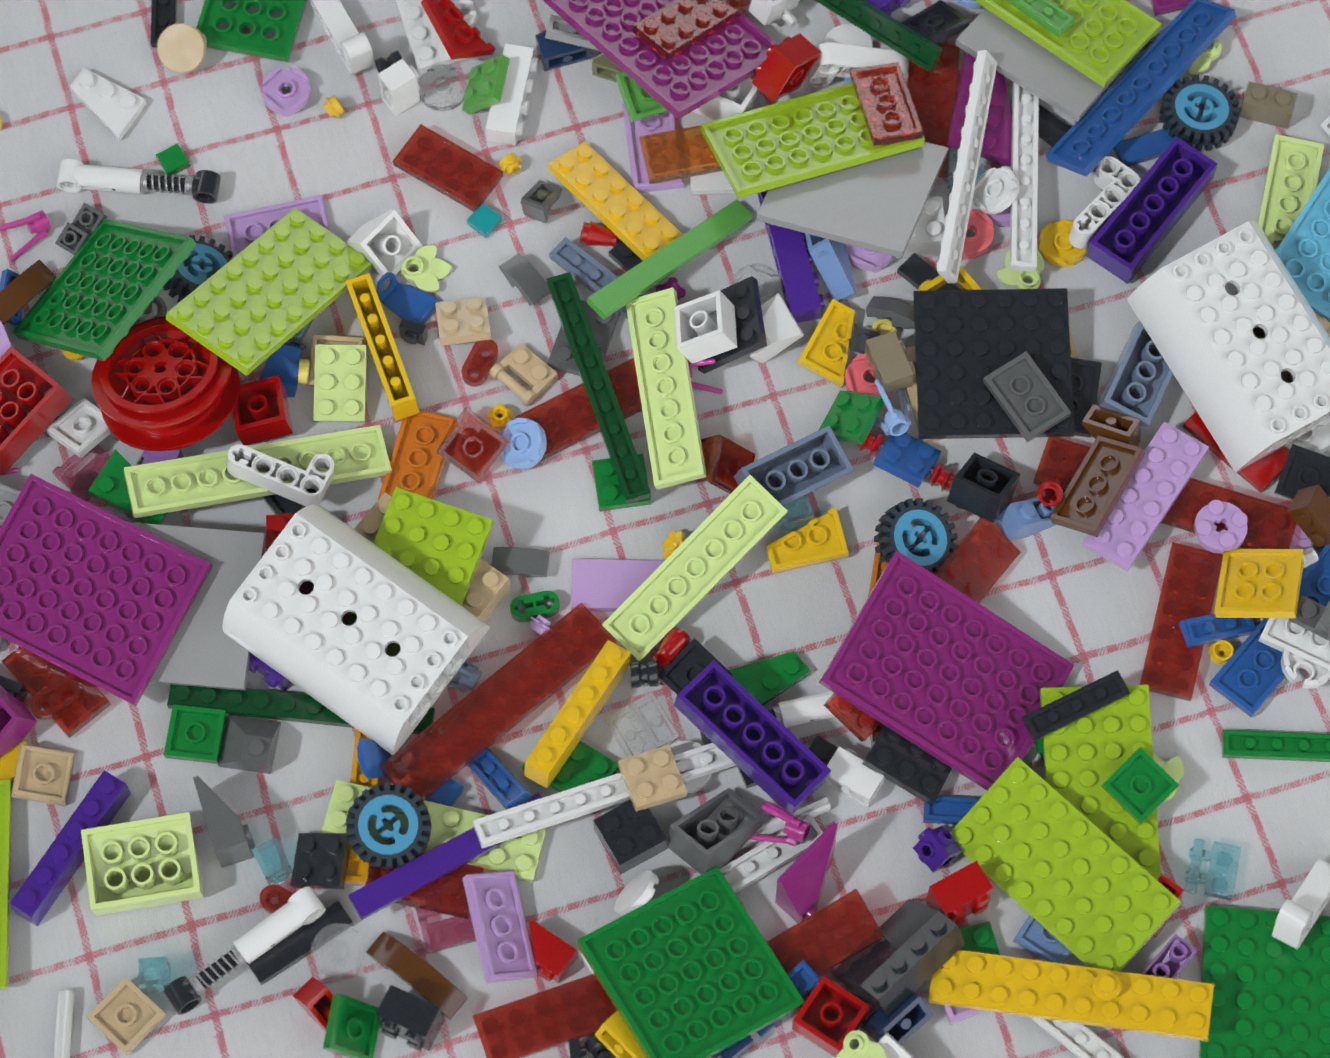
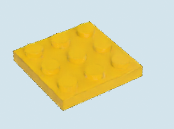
M1236 549L1224 551L1214 610L1216 618H1296L1305 557L1304 550Z

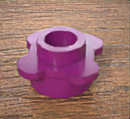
M670 277L666 283L656 286V292L674 288L678 301L686 295V290L679 286L678 280L675 277Z

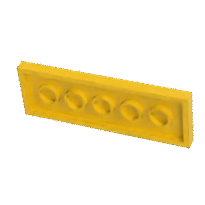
M586 141L549 162L547 170L642 261L683 235Z

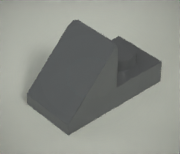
M539 180L521 198L524 215L547 223L551 206L560 198L562 188Z
M1301 595L1298 601L1296 618H1289V621L1330 641V600L1325 607Z

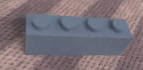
M1140 320L1133 327L1097 406L1140 419V426L1148 427L1173 373Z
M826 426L742 467L734 478L737 484L740 485L751 475L782 506H785L853 472L854 469L831 427Z

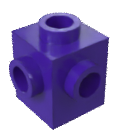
M943 826L935 829L930 827L920 833L918 836L919 841L913 847L920 861L927 865L933 873L946 868L963 851L954 840L951 832Z

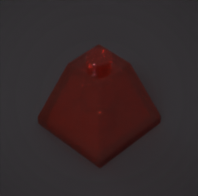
M466 406L449 428L437 453L476 482H479L507 446L509 440Z
M720 434L701 439L707 475L705 479L710 484L731 494L739 486L734 476L742 467L754 462L755 454Z

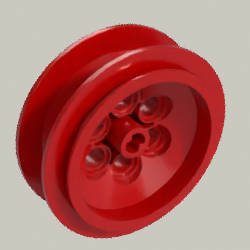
M166 316L149 319L132 326L129 333L119 341L109 357L104 361L97 359L91 378L94 398L101 408L103 419L110 432L128 446L146 451L181 449L195 444L214 433L227 421L235 409L241 386L240 376L235 367L167 321Z

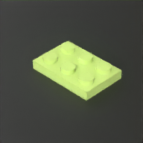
M315 344L314 422L366 423L367 345Z

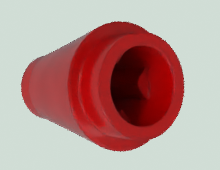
M590 221V223H583L579 242L585 243V246L614 247L617 236L610 229Z
M1052 477L1039 486L1037 496L1041 503L1047 506H1055L1061 502L1063 498V482L1060 478Z
M680 628L670 630L655 654L657 662L661 665H668L690 643L689 635Z

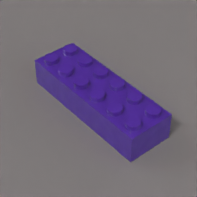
M1176 137L1091 240L1086 257L1128 284L1212 181L1218 163Z
M715 660L676 696L674 706L790 816L828 779L832 770Z

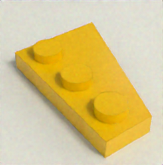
M832 299L797 364L842 388L855 310Z
M836 506L828 510L827 514L818 519L814 518L806 526L795 532L792 531L766 546L772 574L849 556Z

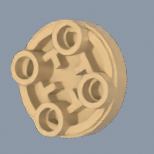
M184 23L173 24L167 27L158 39L157 52L159 59L166 68L173 72L189 73L196 71L200 68L206 57V37L192 25Z

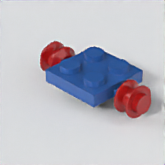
M871 428L863 445L858 444L860 445V452L866 448L870 450L871 457L877 454L873 463L874 466L918 488L925 478L929 476L932 487L935 484L941 485L942 492L946 488L951 489L954 477L956 476L953 474L954 468L946 471L944 470V463L934 467L942 451L907 433L900 436L891 435L885 443L883 433L875 436L872 434Z

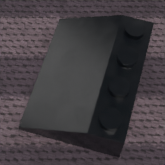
M908 899L832 971V974L888 1018L965 944L958 925L938 910Z

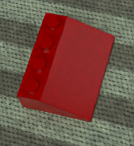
M12 346L0 358V473L3 476L73 400L60 384Z

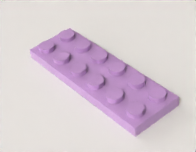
M1163 422L1145 449L1144 458L1099 536L1095 537L1088 534L1083 541V546L1128 572L1207 454L1209 446Z

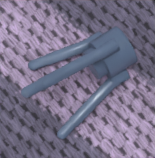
M466 660L455 676V679L459 682L450 681L447 686L456 688L463 693L466 689L473 691L482 676V672L478 671V667Z

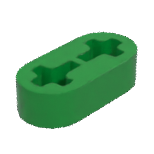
M541 591L515 597L510 604L511 616L518 622H529L532 620L530 617L537 618L538 615L544 618L552 617L559 611V598L552 591ZM549 599L550 603H552L550 609H546V606L543 605L544 600ZM523 604L527 608L524 614H520L518 605Z

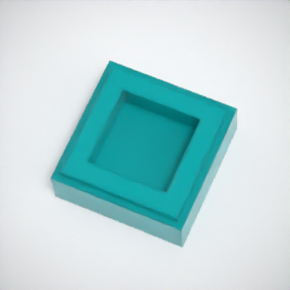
M484 203L467 219V224L485 238L502 222V217Z

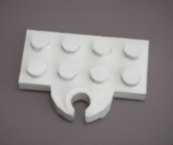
M396 0L420 74L466 60V58L451 60L421 5L422 0ZM451 0L459 10H471L474 8L471 0ZM470 11L463 18L471 28L475 27L477 21L476 11Z
M1269 618L1258 641L1283 652L1281 667L1286 678L1293 683L1297 677L1296 670L1302 668L1307 670L1310 675L1309 678L1304 680L1302 688H1318L1325 684L1330 678V641L1289 621V618Z

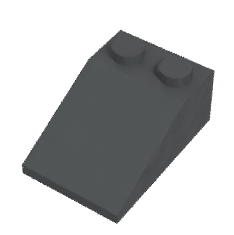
M199 776L193 777L212 844L221 867L223 868L253 858L251 849L256 847L248 824L242 825L239 816Z
M727 788L670 825L668 848L702 875L717 866L719 869L725 866L765 823L766 816L732 789Z

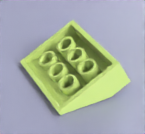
M190 812L81 830L90 907L95 916L204 898Z

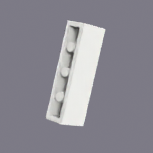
M505 44L503 55L508 57L510 61L501 101L490 106L485 129L487 141L516 145L518 136L522 137L524 122H521L522 116L528 113L529 101L526 98L527 94H532L534 80L531 79L532 72H537L538 58H535L534 48Z

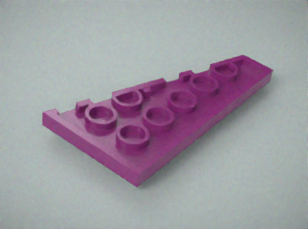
M966 51L947 143L948 147L954 149L960 148L961 130L966 117L965 108L969 101V87L973 80V65L976 61V58ZM996 71L980 157L1011 167L1012 116L1005 77Z

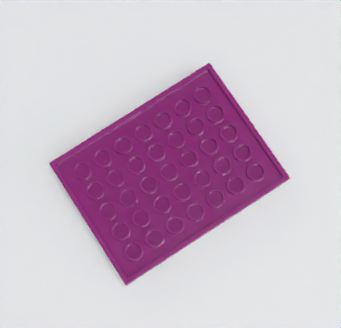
M544 0L551 9L678 120L755 75L756 68L767 58V50L776 43L727 0Z
M30 474L0 528V637L137 706L213 565Z
M896 551L886 565L820 679L819 684L980 787L988 790L1017 757L1023 761L1033 739L1021 718L1041 708L1040 689L1063 687L1074 664Z

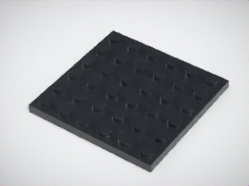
M1067 288L913 291L918 439L1024 438L984 384L983 378L1026 351L1071 411L1069 417L1037 437H1074Z

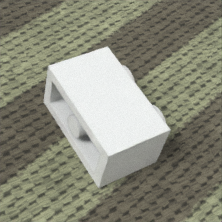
M403 59L378 74L382 100L395 116L420 102L419 91L421 89L417 82L419 75L412 65L408 66Z
M838 747L827 765L832 771L824 783L868 808L884 783L885 778L883 775L862 764L864 760L860 759V756L855 751Z

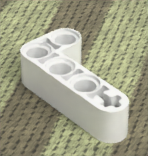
M310 0L314 13L350 74L354 75L373 66L374 58L369 40L364 32L359 33L340 0Z
M831 42L821 43L816 47L822 53L808 73L809 84L816 88L828 86L834 77L862 80L886 73L893 84L903 83L909 78L907 58L895 50Z
M1105 156L1097 165L1094 174L1095 184L1103 191L1073 222L1069 234V242L1076 248L1083 249L1089 246L1091 240L1140 182V177L1136 172L1112 156Z
M239 444L232 446L228 451L227 470L234 477L301 505H319L332 481L334 460L328 454H317L312 458L305 471ZM317 468H325L328 471L320 472ZM259 469H266V470H268L269 472H267V473H260V472L257 471V470H259ZM283 479H290V480H292L293 482H291V483H284L282 480H283ZM307 489H314V490H316L317 492H316V493H308L306 490H307Z
M1320 858L1317 860L1293 899H1287L1277 916L1272 937L1295 949L1300 947L1330 900V863Z

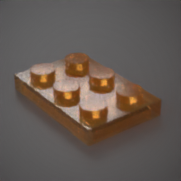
M701 125L639 137L649 184L722 171L701 132Z

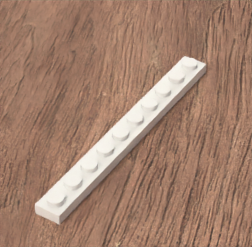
M987 50L978 51L973 65V80L969 87L970 96L965 108V123L961 130L962 139L960 148L957 151L958 161L956 170L953 173L954 182L952 192L949 195L950 204L948 214L945 217V231L941 239L940 258L937 261V272L947 283H957L997 68L996 60Z
M1013 82L1011 170L1019 179V192L1011 204L1010 270L1035 272L1037 268L1039 97Z
M714 743L673 755L683 782L736 766ZM621 773L473 820V826L481 847L485 848L629 801L631 798Z
M812 815L803 819L811 823L809 834L804 843L797 841L794 847L785 843L764 842L720 868L735 894L801 855L823 833ZM781 832L776 836L787 837V834ZM579 952V956L583 960L592 977L595 978L596 975L593 972L592 968L588 964L582 952Z

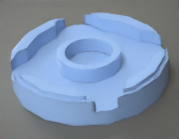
M513 419L505 425L506 427L503 432L501 431L498 436V453L508 466L526 470L534 467L542 459L546 451L547 439L545 431L539 423L531 419Z

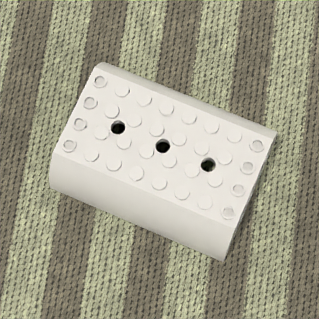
M1247 221L1162 267L1128 297V303L1235 473L1330 420V336L1256 221ZM1225 285H1235L1238 289V294H1228L1225 290ZM1253 328H1262L1265 332V338H1256L1253 334ZM1281 372H1290L1293 376V382H1284L1281 379Z
M311 504L295 513L232 596L224 614L222 628L224 634L395 756L489 630L490 626L318 504ZM305 581H310L314 584L313 591L308 595H303L299 591L300 585ZM348 612L357 614V621L351 626H347L342 622L343 616ZM397 643L400 645L401 650L397 656L390 657L386 654V647L389 644Z

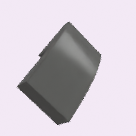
M84 203L72 224L67 222L55 244L75 255L103 219H106L108 216Z
M520 253L499 266V269L512 288L515 286L518 288L529 306L550 294L546 281Z
M873 296L866 307L867 317H876L877 319L891 318L892 327L914 328V308L911 304L892 298Z
M494 547L491 566L504 575H520L523 578L547 577L550 552L531 548Z

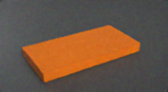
M419 410L420 413L402 419L390 458L392 471L385 474L378 500L384 492L392 497L395 487L433 499L456 425V418Z

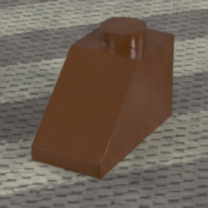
M1093 404L1082 420V425L1095 439L1099 435L1134 446H1138L1140 443V419Z

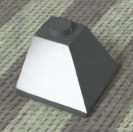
M228 715L218 767L271 774L281 722Z

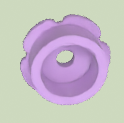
M538 615L537 618L530 617L532 620L528 627L543 637H546L549 631L553 632L549 628L552 623L541 615Z

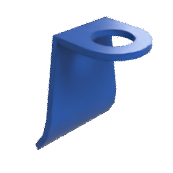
M392 272L385 273L378 281L376 287L380 302L401 319L404 318L422 325L431 317L436 309L435 303H438V299L432 295L399 283ZM390 278L388 287L382 291L384 281Z
M289 339L269 356L259 380L279 375L286 390L287 398L295 397L298 386L301 351L306 348V345Z
M360 738L358 741V762L362 773L367 779H397L412 773L419 766L420 753L413 746H403L393 756L373 740ZM406 752H411L414 756V761L409 767L402 765V756Z

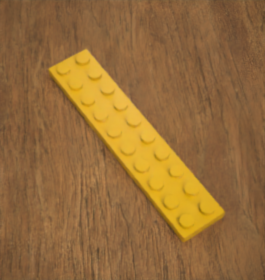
M958 950L932 975L928 1001L933 1004L1208 1041L1214 984ZM1102 972H1111L1120 980V992L1112 1000H1102L1093 991V980Z

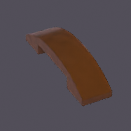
M40 259L0 292V320L3 326L56 279V276Z
M384 931L366 951V954L386 970L392 971L430 1003L441 1007L442 1014L449 1020L468 999L434 967Z

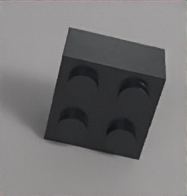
M974 452L954 477L947 502L959 509L975 514L983 520L994 523L1013 498L1021 474Z
M631 799L593 820L594 831L620 875L667 849V838L650 809L635 811Z
M390 985L376 1012L379 1026L382 1029L381 1032L392 1039H396L397 1036L405 1039L408 1046L418 1051H421L422 1048L430 1051L444 1023L441 1007L393 985Z

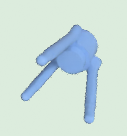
M876 379V386L888 412L885 414L884 422L879 417H877L875 422L883 429L885 435L900 436L912 424L908 416L904 389L899 390L901 412L893 408L880 380Z

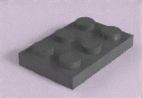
M581 300L602 360L604 361L620 316V311L617 310L603 320L589 306L587 301ZM561 325L547 365L553 369L580 376Z
M1027 351L983 378L984 384L1027 443L1071 414V411Z

